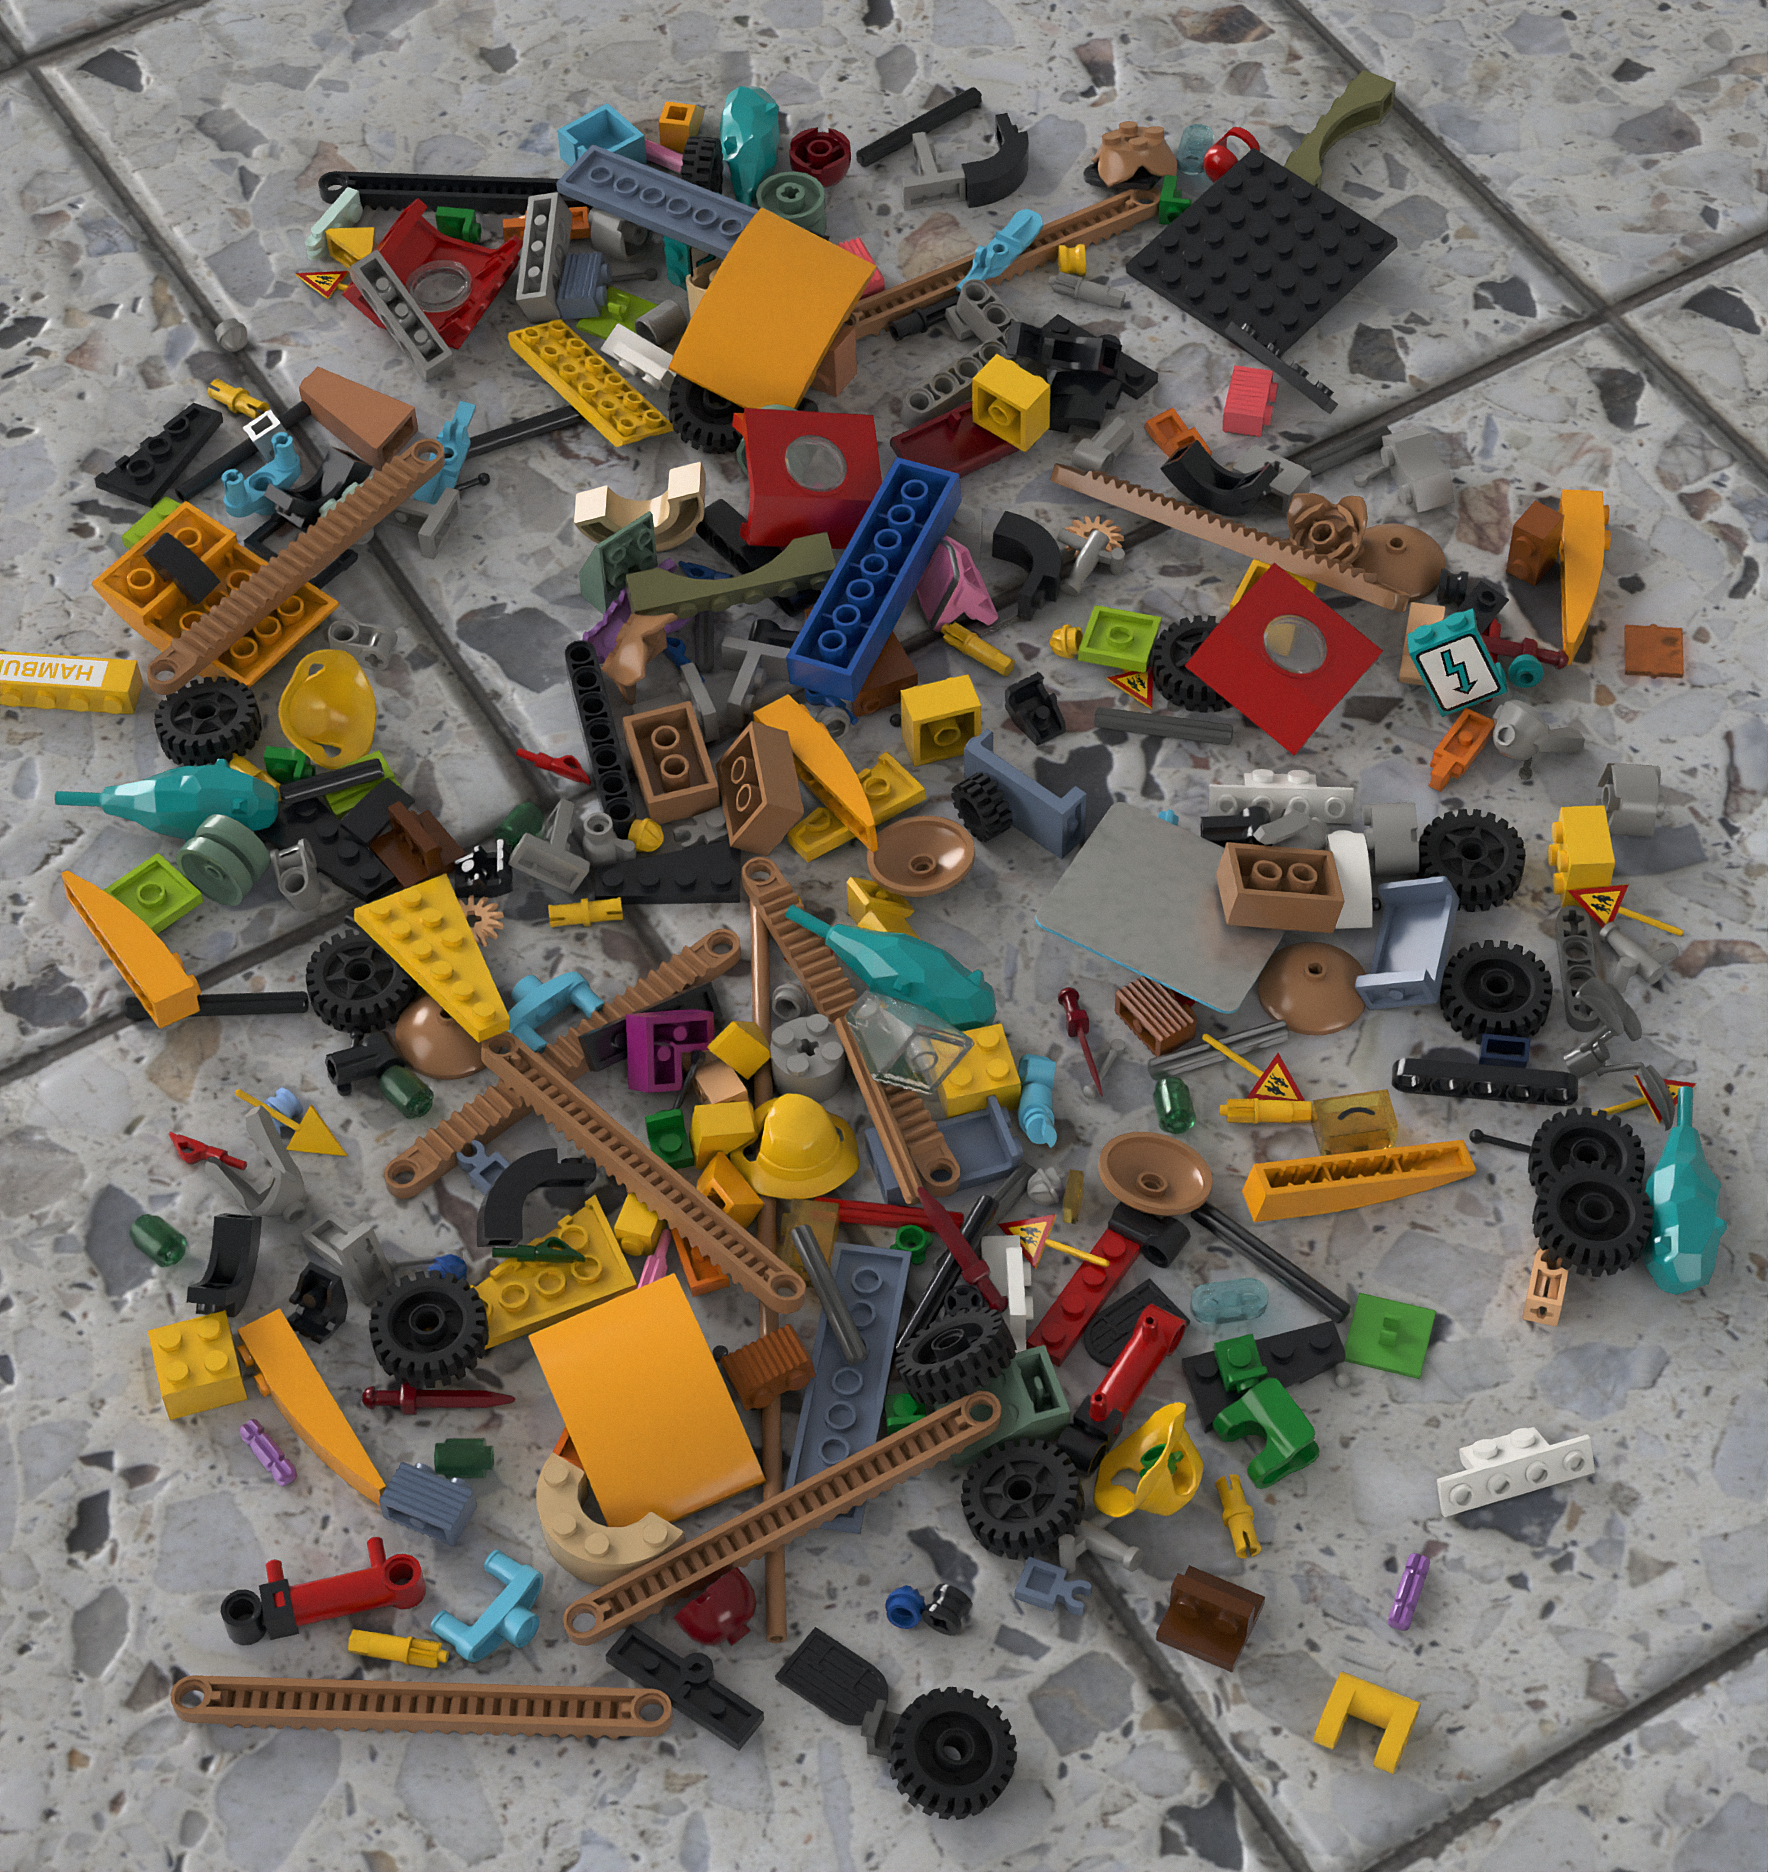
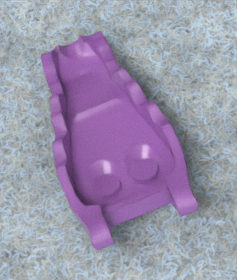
M671 558L666 559L656 567L674 573L677 569V565ZM626 587L621 590L619 598L612 601L610 607L604 612L603 619L590 631H585L582 640L590 642L595 647L599 664H604L609 653L615 648L617 644L615 639L624 622H627L632 613ZM693 617L688 619L678 618L676 621L669 623L664 627L666 635L679 630L688 624Z

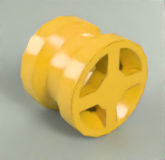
M1077 244L1075 248L1058 245V268L1060 272L1086 276L1084 244Z

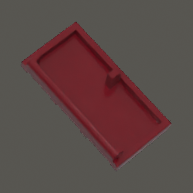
M972 401L896 435L890 440V446L897 457L958 473L960 479L1020 450L973 422Z

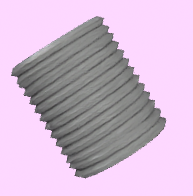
M669 299L635 321L637 335L658 347L687 328V318L684 311L676 302Z

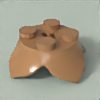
M1134 121L1122 122L1119 124V129L1103 134L1102 144L1092 158L1093 163L1098 162L1099 176L1108 187L1127 181L1134 176L1140 166H1143L1148 172L1156 176H1176L1177 161L1165 141L1164 128L1160 126L1139 127Z
M1315 493L1294 494L1287 511V525L1290 537L1282 541H1291L1293 545L1304 546L1305 550H1315L1317 554L1328 555L1329 559H1339L1341 563L1352 564L1363 554L1365 549L1362 541L1367 527L1368 516L1363 497L1350 495L1343 497L1338 504H1332L1324 496Z
M632 612L627 622H624L615 639L617 644L607 656L601 671L607 673V676L614 681L620 690L623 700L627 704L633 705L636 703V684L646 677L647 663L667 648L664 627L678 619V616L674 613L656 616L637 615Z

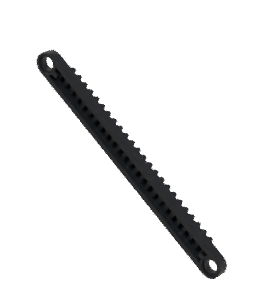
M333 171L321 176L318 186L322 200L329 204H333L347 187L358 190L363 210L366 205H369L372 210L382 206L385 211H388L390 206H394L397 211H401L402 207L407 208L419 198L434 212L437 211L439 206L472 209L475 212L477 209H480L483 214L493 210L498 215L501 210H505L508 215H512L514 210H517L520 215H525L529 196L558 192L556 182L559 179ZM333 185L342 186L340 189L337 190L327 189ZM559 193L568 208L587 207L589 212L593 208V206Z

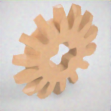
M1099 515L1095 518L1094 523L1091 522L1088 516H1084L1085 524L1079 520H1073L1072 524L1075 527L1065 528L1085 539H1088L1086 536H1090L1093 530L1103 532L1110 539L1104 551L1110 553L1112 548H1122V545L1117 541H1124V536L1118 533L1121 532L1120 526H1111L1113 524L1111 519H1107L1100 524L1101 516ZM1068 545L1065 547L1067 551L1074 549ZM1076 550L1073 557L1077 558L1080 551Z
M470 895L468 905L465 906L464 902L458 898L466 919H468L469 915H475L476 920H481L475 922L474 927L471 928L476 942L481 943L485 947L488 945L486 941L488 937L496 940L499 936L493 929H503L504 927L503 923L497 921V919L504 918L503 912L494 911L499 908L498 904L491 903L485 906L488 898L483 897L478 901L477 905H474V896Z

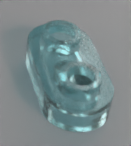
M1193 124L1184 129L1176 158L1177 168L1180 172L1187 175H1197L1204 172L1203 159L1207 150L1213 146L1214 133L1210 127L1203 124Z
M1240 1278L1207 1283L1198 1286L1193 1291L1190 1311L1198 1322L1205 1325L1255 1319L1265 1313L1268 1307L1269 1292L1264 1283L1255 1278ZM1250 1300L1254 1304L1245 1305L1243 1301ZM1205 1306H1213V1307H1215L1216 1309H1215V1310H1207V1309H1204V1307H1205Z

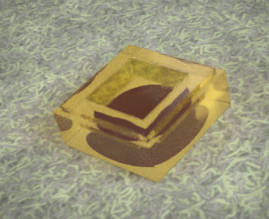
M1069 1170L1063 1200V1222L1076 1224V1221L1078 1222L1084 1194L1085 1174H1083V1171Z

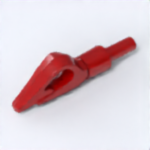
M518 748L516 751V756L534 762L535 767L552 771L559 776L578 783L583 782L588 786L591 784L580 763L572 755L553 758L542 752L535 754L522 748Z
M170 1131L168 1133L180 1158L187 1164H195L199 1161L207 1160L208 1157H217L224 1164L242 1171L247 1167L246 1161L229 1156L226 1150L208 1146L195 1139L180 1134L176 1135ZM182 1149H190L192 1152L184 1153Z

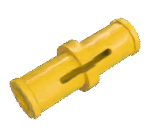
M215 379L210 383L219 388V392L208 387V396L211 399L226 404L228 409L236 414L243 413L255 420L262 415L257 412L258 409L264 412L270 410L268 403L250 396L249 392L241 387H232L221 379Z
M621 897L588 901V898H581V902L548 905L551 928L576 924L591 927V923L623 920Z
M1235 1474L1229 1475L1231 1490H1229L1226 1477L1222 1476L1215 1482V1487L1218 1490L1224 1509L1222 1513L1224 1526L1230 1529L1236 1556L1241 1559L1247 1558L1245 1551L1247 1543L1250 1555L1254 1557L1261 1552L1262 1548L1252 1522L1254 1520L1252 1506L1246 1503L1240 1477Z

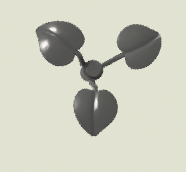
M1597 977L1590 978L1581 985L1575 997L1586 1003L1604 1023V1026L1587 1041L1563 1054L1568 1070L1577 1079L1594 1071L1600 1077L1609 1072L1636 1070L1642 1085L1663 1118L1665 1132L1668 1131L1673 1124L1675 1105L1668 1086L1652 1065L1645 1067L1642 1062L1605 1066V1061L1610 1059V1054L1604 1043L1613 1036L1623 1034L1624 1031L1631 1041H1636L1641 1038L1642 1028L1634 1010L1613 984L1608 983L1605 985Z

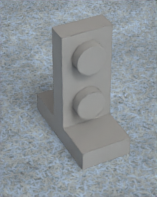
M925 132L912 134L913 159L919 176L901 179L904 211L966 201V177L963 169L942 172L941 165H935L934 144L928 143Z
M446 487L436 505L407 498L379 523L418 533L422 556L434 560L462 515L459 490Z
M725 636L721 645L723 668L739 672L727 701L728 723L731 726L742 728L747 715H752L756 704L755 694L757 689H763L766 677L789 682L786 656L790 649Z
M561 798L546 820L543 838L539 839L526 832L511 853L508 865L573 895L589 872L590 862L569 853L571 843L567 842V839L571 835L576 820L572 819L575 804Z
M330 1212L301 1234L306 1246L349 1278L358 1299L366 1305L387 1290L386 1287L391 1283L395 1284L397 1282L373 1228L363 1221L353 1228Z

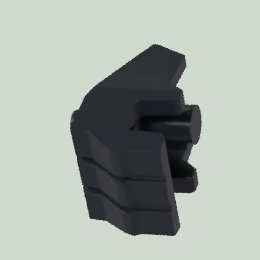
M1040 672L1008 686L1005 690V709L1014 724L1036 746L1066 732L1065 720L1057 705V697L1055 693L1049 695L1043 684L1044 676Z
M504 839L497 840V852L487 853L478 845L474 847L473 853L455 860V894L457 898H469L470 895H473L474 898H494L513 891V867L508 865L512 847Z
M309 1262L300 1273L297 1287L289 1298L290 1303L298 1304L296 1311L287 1318V1321L293 1331H298L304 1337H310L312 1341L321 1344L329 1339L339 1326L345 1322L348 1300L340 1276Z

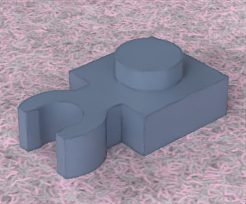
M473 1140L471 1141V1147L476 1155L465 1157L459 1151L456 1153L457 1163L462 1170L469 1172L470 1183L485 1195L494 1181L511 1163L497 1151L490 1157H487L483 1144Z
M1028 1557L1015 1588L1014 1599L1051 1612L1054 1611L1057 1602L1064 1604L1068 1612L1074 1615H1083L1085 1603L1075 1600L1073 1596L1083 1594L1090 1597L1092 1585L1081 1579L1071 1582L1066 1581L1067 1569Z

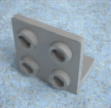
M694 662L680 666L682 680L677 682L678 690L635 703L631 706L634 715L691 701L704 743L720 739L717 712Z

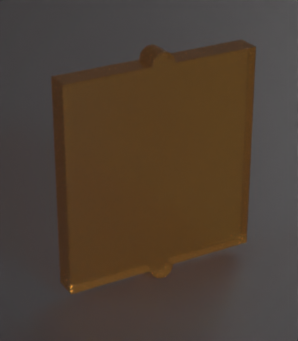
M1651 624L1650 626L1625 625V675L1650 676L1652 679L1657 677L1683 678L1682 628L1657 627L1656 624Z

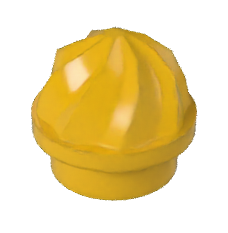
M1065 624L1063 627L1054 630L1049 641L1052 651L1066 659L1074 658L1075 655H1078L1083 638L1082 630L1080 627H1072L1070 624Z
M636 818L630 827L628 840L634 842L636 851L639 853L653 852L663 843L664 834L661 826L651 818H645L644 820Z

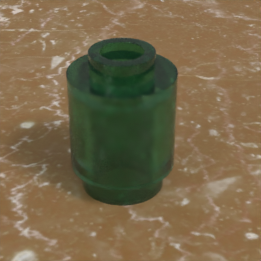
M529 802L516 805L493 830L496 845L497 840L504 839L512 847L513 852L526 832L536 837L541 832L542 824L545 822V817L541 810Z
M395 1065L389 1068L380 1078L379 1087L382 1089L383 1097L407 1119L423 1117L430 1111L433 1105L434 1093L409 1068Z
M1167 1077L1158 1081L1152 1097L1160 1129L1171 1134L1185 1133L1196 1122V1114L1189 1087L1178 1077Z
M144 1214L137 1218L131 1226L130 1238L133 1240L134 1246L158 1266L168 1267L178 1263L183 1258L186 1251V1237L160 1216Z
M446 1438L445 1443L435 1444V1472L437 1475H445L446 1479L453 1477L460 1479L486 1478L487 1470L494 1469V1447L487 1446L485 1438Z

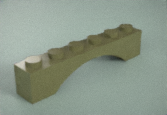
M1362 70L1355 80L1352 79L1348 83L1343 95L1333 101L1329 112L1319 118L1314 130L1304 136L1300 147L1289 154L1283 167L1321 190L1322 170L1320 163L1328 150L1350 133L1379 124L1394 105L1396 82Z
M824 532L793 539L786 549L768 564L753 572L734 578L717 580L693 579L676 575L659 567L626 574V592L631 611L637 615L657 616L674 613L680 619H688L699 612L708 610L720 612L730 608L732 605L741 603L748 605L757 604L765 598L774 596L790 597L798 591L806 589L823 590L837 565L828 534Z

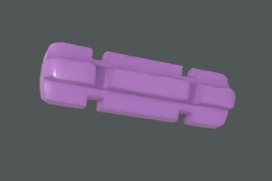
M250 1419L239 1429L241 1438L248 1446L252 1447V1452L267 1471L273 1474L272 1477L280 1486L288 1485L297 1477L296 1468L289 1459H285V1454L270 1435L263 1431L264 1428L258 1420Z
M1417 1553L1409 1555L1394 1604L1388 1616V1625L1401 1631L1409 1629L1424 1580L1429 1570L1430 1559Z

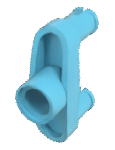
M280 432L272 437L271 442L275 453L274 460L257 470L246 480L243 481V474L239 473L236 469L227 470L222 474L221 479L225 488L224 503L226 512L229 515L240 518L256 512L257 514L267 516L277 511L273 508L274 502L264 496L269 483L289 489L299 478L302 471L299 456L294 451L293 438L288 436L287 433Z
M578 972L565 973L544 984L536 976L528 975L515 985L511 993V998L516 1005L508 1012L510 1027L506 1032L515 1035L535 1053L537 1051L543 1053L548 1043L534 1029L544 1024L570 1004H575L590 1019L592 1012L595 1010L600 1012L605 1002L590 989L589 982Z
M498 1549L494 1550L487 1557L484 1569H486L485 1571L506 1584L507 1587L493 1601L477 1622L469 1627L446 1610H442L434 1617L430 1627L435 1635L454 1646L456 1653L470 1663L483 1660L506 1640L517 1648L526 1646L535 1636L540 1624V1618L530 1610L540 1594L543 1585V1574L529 1564H519Z

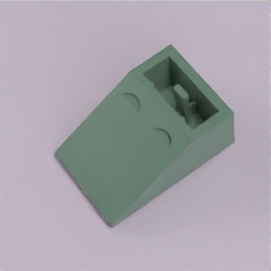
M650 511L596 545L579 571L581 596L603 615L610 607L612 601L619 598L621 590L626 587V574L650 570L658 566L653 514Z
M1045 1345L1017 1352L1015 1358L1010 1359L1011 1364L1009 1367L1001 1369L1003 1373L998 1378L991 1377L989 1378L990 1384L985 1387L979 1385L975 1388L976 1391H988L999 1399L1001 1404V1423L994 1432L965 1447L962 1453L951 1454L955 1468L975 1463L982 1454L988 1459L991 1458L989 1449L997 1445L1000 1451L1006 1450L1004 1445L1006 1441L1013 1440L1015 1447H1020V1439L1029 1438L1032 1446H1034L1037 1439L1045 1442L1059 1439L1063 1430L1070 1424L1071 1411ZM967 1392L963 1393V1394H962V1397L968 1395V1393H967ZM949 1398L945 1404H938L936 1401L932 1406L934 1411H937L954 1401L952 1398ZM981 1404L976 1405L970 1411V1416L974 1420L981 1422L988 1420L993 1414L990 1407Z

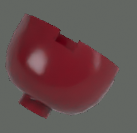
M818 127L798 133L791 140L789 159L792 171L806 173L816 178L824 188L834 186L844 179L851 164L850 141L843 133L828 128V133L818 132Z
M735 1567L706 1588L705 1592L698 1598L690 1601L673 1618L690 1639L703 1646H716L726 1640L733 1646L751 1631L746 1624L755 1614L757 1602L754 1589L740 1569Z

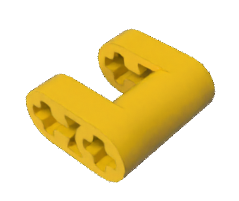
M1341 1671L1319 1720L1313 1742L1334 1750L1349 1715L1385 1729L1373 1767L1394 1774L1415 1725L1421 1702Z

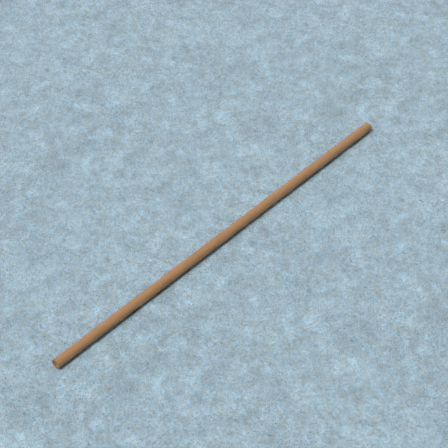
M760 878L753 879L754 881H757V882L765 881L764 879H760ZM750 899L752 1022H756L761 1028L770 1046L769 929ZM771 1057L754 1073V1110L764 1102L773 1099ZM764 1126L755 1141L756 1159L760 1152ZM757 1194L765 1204L757 1214V1240L777 1256L776 1197ZM759 1299V1336L763 1338L765 1335H770L772 1331L779 1329V1313L770 1309ZM781 1394L775 1396L771 1404L761 1408L762 1470L766 1482L763 1483V1502L783 1492ZM785 1544L780 1545L775 1552L768 1551L764 1554L766 1640L770 1643H783L787 1640Z

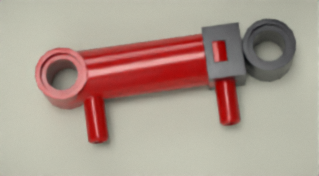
M1150 1303L1143 1310L1135 1325L1132 1337L1092 1395L1087 1394L1073 1415V1422L1066 1426L1055 1445L1059 1447L1061 1453L1065 1452L1070 1457L1078 1472L1087 1477H1091L1095 1473L1106 1451L1109 1452L1123 1431L1122 1422L1165 1357L1172 1355L1180 1344L1187 1327L1185 1320L1153 1303Z
M372 1537L367 1541L371 1568L289 1586L288 1579H284L282 1562L273 1559L266 1563L268 1583L259 1585L261 1601L259 1596L252 1591L246 1589L236 1590L224 1598L220 1613L229 1638L234 1643L240 1645H251L262 1639L266 1631H268L270 1640L299 1634L298 1626L391 1605L398 1609H410L417 1606L426 1594V1585L421 1566L416 1558L408 1554H396L386 1560L383 1539L380 1537ZM403 1578L411 1579L404 1585L395 1584ZM244 1614H252L250 1618L244 1621H237Z

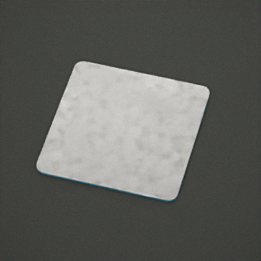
M1124 802L1114 803L1035 915V922L1042 929L1224 1014H1231L1239 1009L1287 931L1283 929L1227 925L1216 877L1225 848Z

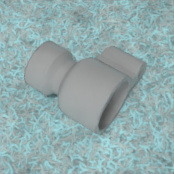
M596 812L586 817L584 820L585 836L583 837L582 844L584 858L590 862L591 867L597 868L615 864L617 861L625 862L637 859L634 842L628 839L622 840L617 838L616 833L613 831L612 819L609 815Z

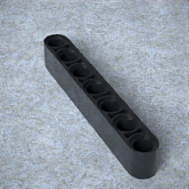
M577 640L571 642L565 649L568 681L601 813L611 817L613 831L616 833L617 838L626 840L628 839L630 827L637 818L636 807L596 649L588 641Z

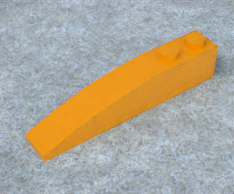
M1562 489L1558 512L1565 515L1559 554L1563 650L1569 657L1567 665H1571L1584 640L1598 594L1604 550L1609 551L1611 532L1610 530H1605V525L1608 526L1610 509L1609 505H1604L1603 491Z
M789 694L753 712L754 722L788 731L798 779L872 853L879 850L875 823L866 794L856 772L843 751L831 738L826 726L822 722H816L810 716L805 705L798 704Z
M68 870L62 872L61 876L68 901L159 1029L199 1012L197 996L201 994L200 986L193 974L187 976L178 953L174 952L171 954L163 941L149 926L120 901Z
M1464 1140L1257 1163L1253 1165L1242 1193L1253 1221L1262 1222L1327 1214L1382 1203L1475 1175L1477 1169Z
M279 1308L237 1329L241 1345L237 1346L236 1350L246 1368L253 1366L257 1375L253 1376V1379L263 1398L270 1395L276 1407L296 1434L322 1462L350 1486L380 1506L379 1499L383 1495L384 1489H386L385 1483L281 1309Z

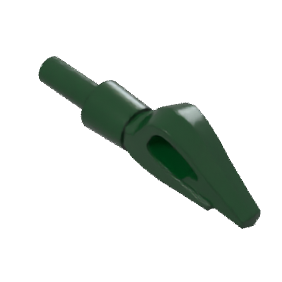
M549 1237L541 1245L537 1246L518 1244L517 1248H492L493 1258H517V1262H534L537 1260L550 1263H573L574 1261L585 1262L586 1259L585 1256L557 1237ZM553 1247H558V1248H560V1249H562V1250L559 1251V1250H555V1249H552V1248H553Z

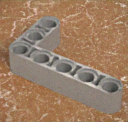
M970 279L963 284L956 305V312L983 343L907 392L901 409L900 420L909 429L947 413L971 398L972 378L996 354L1007 360L1014 361L1019 366L1022 364V362L1016 361V357L1006 354L1011 321H1021L982 280Z

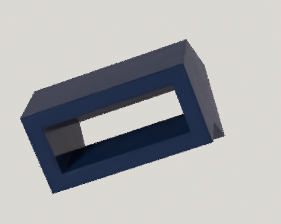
M1482 1033L1479 1064L1526 1068L1529 1061L1531 1038ZM1486 1051H1490V1052H1500V1053H1509V1054H1519V1055H1522V1056L1496 1054V1053H1486Z

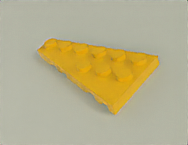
M446 873L354 909V921L478 1043L509 1030L510 1017Z
M596 1195L585 1201V1207L572 1216L568 1214L557 1222L558 1227L543 1238L536 1237L527 1244L537 1246L541 1245L549 1237H557L585 1256V1262L550 1263L537 1260L534 1262H517V1258H508L489 1272L490 1277L474 1287L480 1299H482L487 1314L489 1340L488 1345H485V1350L566 1320L637 1289V1283ZM553 1247V1248H552V1249L559 1250V1251L562 1250V1249H560V1248H558V1247ZM428 1327L423 1331H431L436 1327Z

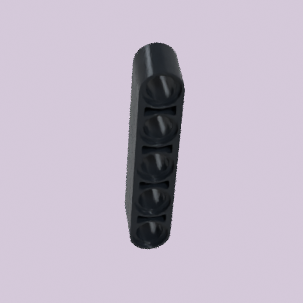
M718 499L704 508V517L702 522L700 521L697 525L696 533L742 575L753 572L768 564L783 552L777 546L748 545L740 537L741 523H747L748 520L725 500ZM811 588L798 591L790 597L774 596L769 597V599L785 614L795 617L817 602L821 595V590H813Z

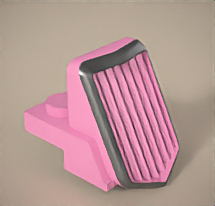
M946 535L939 542L916 586V595L920 608L930 628L936 632H940L944 624L949 625L963 612L970 619H978L990 626L999 617L980 571L975 567L968 548Z

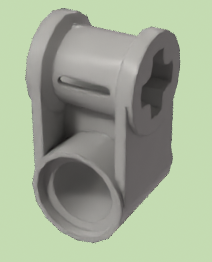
M348 619L337 620L328 628L330 649L343 650L350 653L361 667L371 670L382 671L389 666L390 650L396 645L398 636L393 629L384 625H372Z
M303 838L298 841L297 845L281 851L278 849L271 850L270 857L276 872L280 892L298 911L305 912L314 909L321 901L322 891L316 870V858L308 840Z

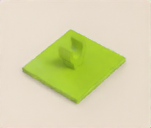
M610 286L607 289V305L601 308V317L582 318L576 325V329L603 340H607L617 323L636 333V319L651 311L658 304Z

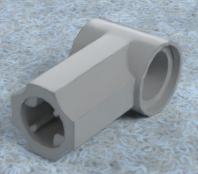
M1119 417L1115 420H1109L1091 440L1083 438L1078 443L1072 455V464L1086 472L1103 471L1107 472L1108 475L1114 466L1116 457L1133 440L1134 431L1128 426L1127 421Z

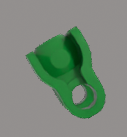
M1270 1377L1255 1385L1241 1399L1221 1411L1213 1422L1214 1431L1223 1442H1234L1248 1435H1256L1267 1441L1264 1450L1252 1459L1247 1468L1249 1479L1259 1489L1274 1485L1287 1475L1310 1465L1319 1457L1320 1450L1314 1441V1427L1276 1378Z

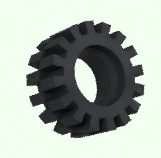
M979 772L952 788L953 793L951 797L955 801L953 805L959 811L957 815L959 819L964 820V827L966 829L970 828L971 835L973 837L977 836L978 841L987 842L1011 828L1010 825L1013 824V820L1011 819L1012 811L1007 809L1009 803L1003 799L1004 793L1002 790L998 791L996 782L994 780L990 781V776Z

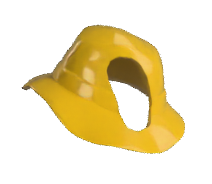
M335 649L318 650L303 657L295 668L278 706V718L285 736L316 764L326 769H337L366 756L371 749L376 726V699L372 686L359 663L350 653ZM312 664L323 665V669L309 676V669ZM318 744L337 747L340 749V754L331 758L327 756L323 747Z
M784 1094L781 1097L764 1102L754 1110L759 1133L764 1126L760 1152L756 1161L750 1162L747 1160L743 1151L747 1146L753 1144L758 1136L730 1152L731 1163L755 1193L784 1199H808L824 1195L850 1179L860 1166L857 1140L848 1122L842 1117L826 1111L822 1105L813 1099L801 1094ZM835 1127L842 1130L843 1141L840 1140Z
M1175 1402L1157 1410L1140 1428L1104 1456L1097 1473L1093 1503L1101 1512L1113 1517H1124L1138 1509L1161 1516H1171L1192 1499L1199 1487L1204 1465L1198 1449L1184 1427L1187 1411L1185 1403ZM1159 1444H1166L1158 1461L1140 1480L1136 1495L1122 1485H1112V1479L1120 1470L1129 1468L1139 1474L1144 1468L1140 1462L1141 1457L1149 1449ZM1171 1450L1173 1453L1181 1451L1184 1457L1175 1464L1177 1470L1171 1475L1167 1467L1168 1457Z

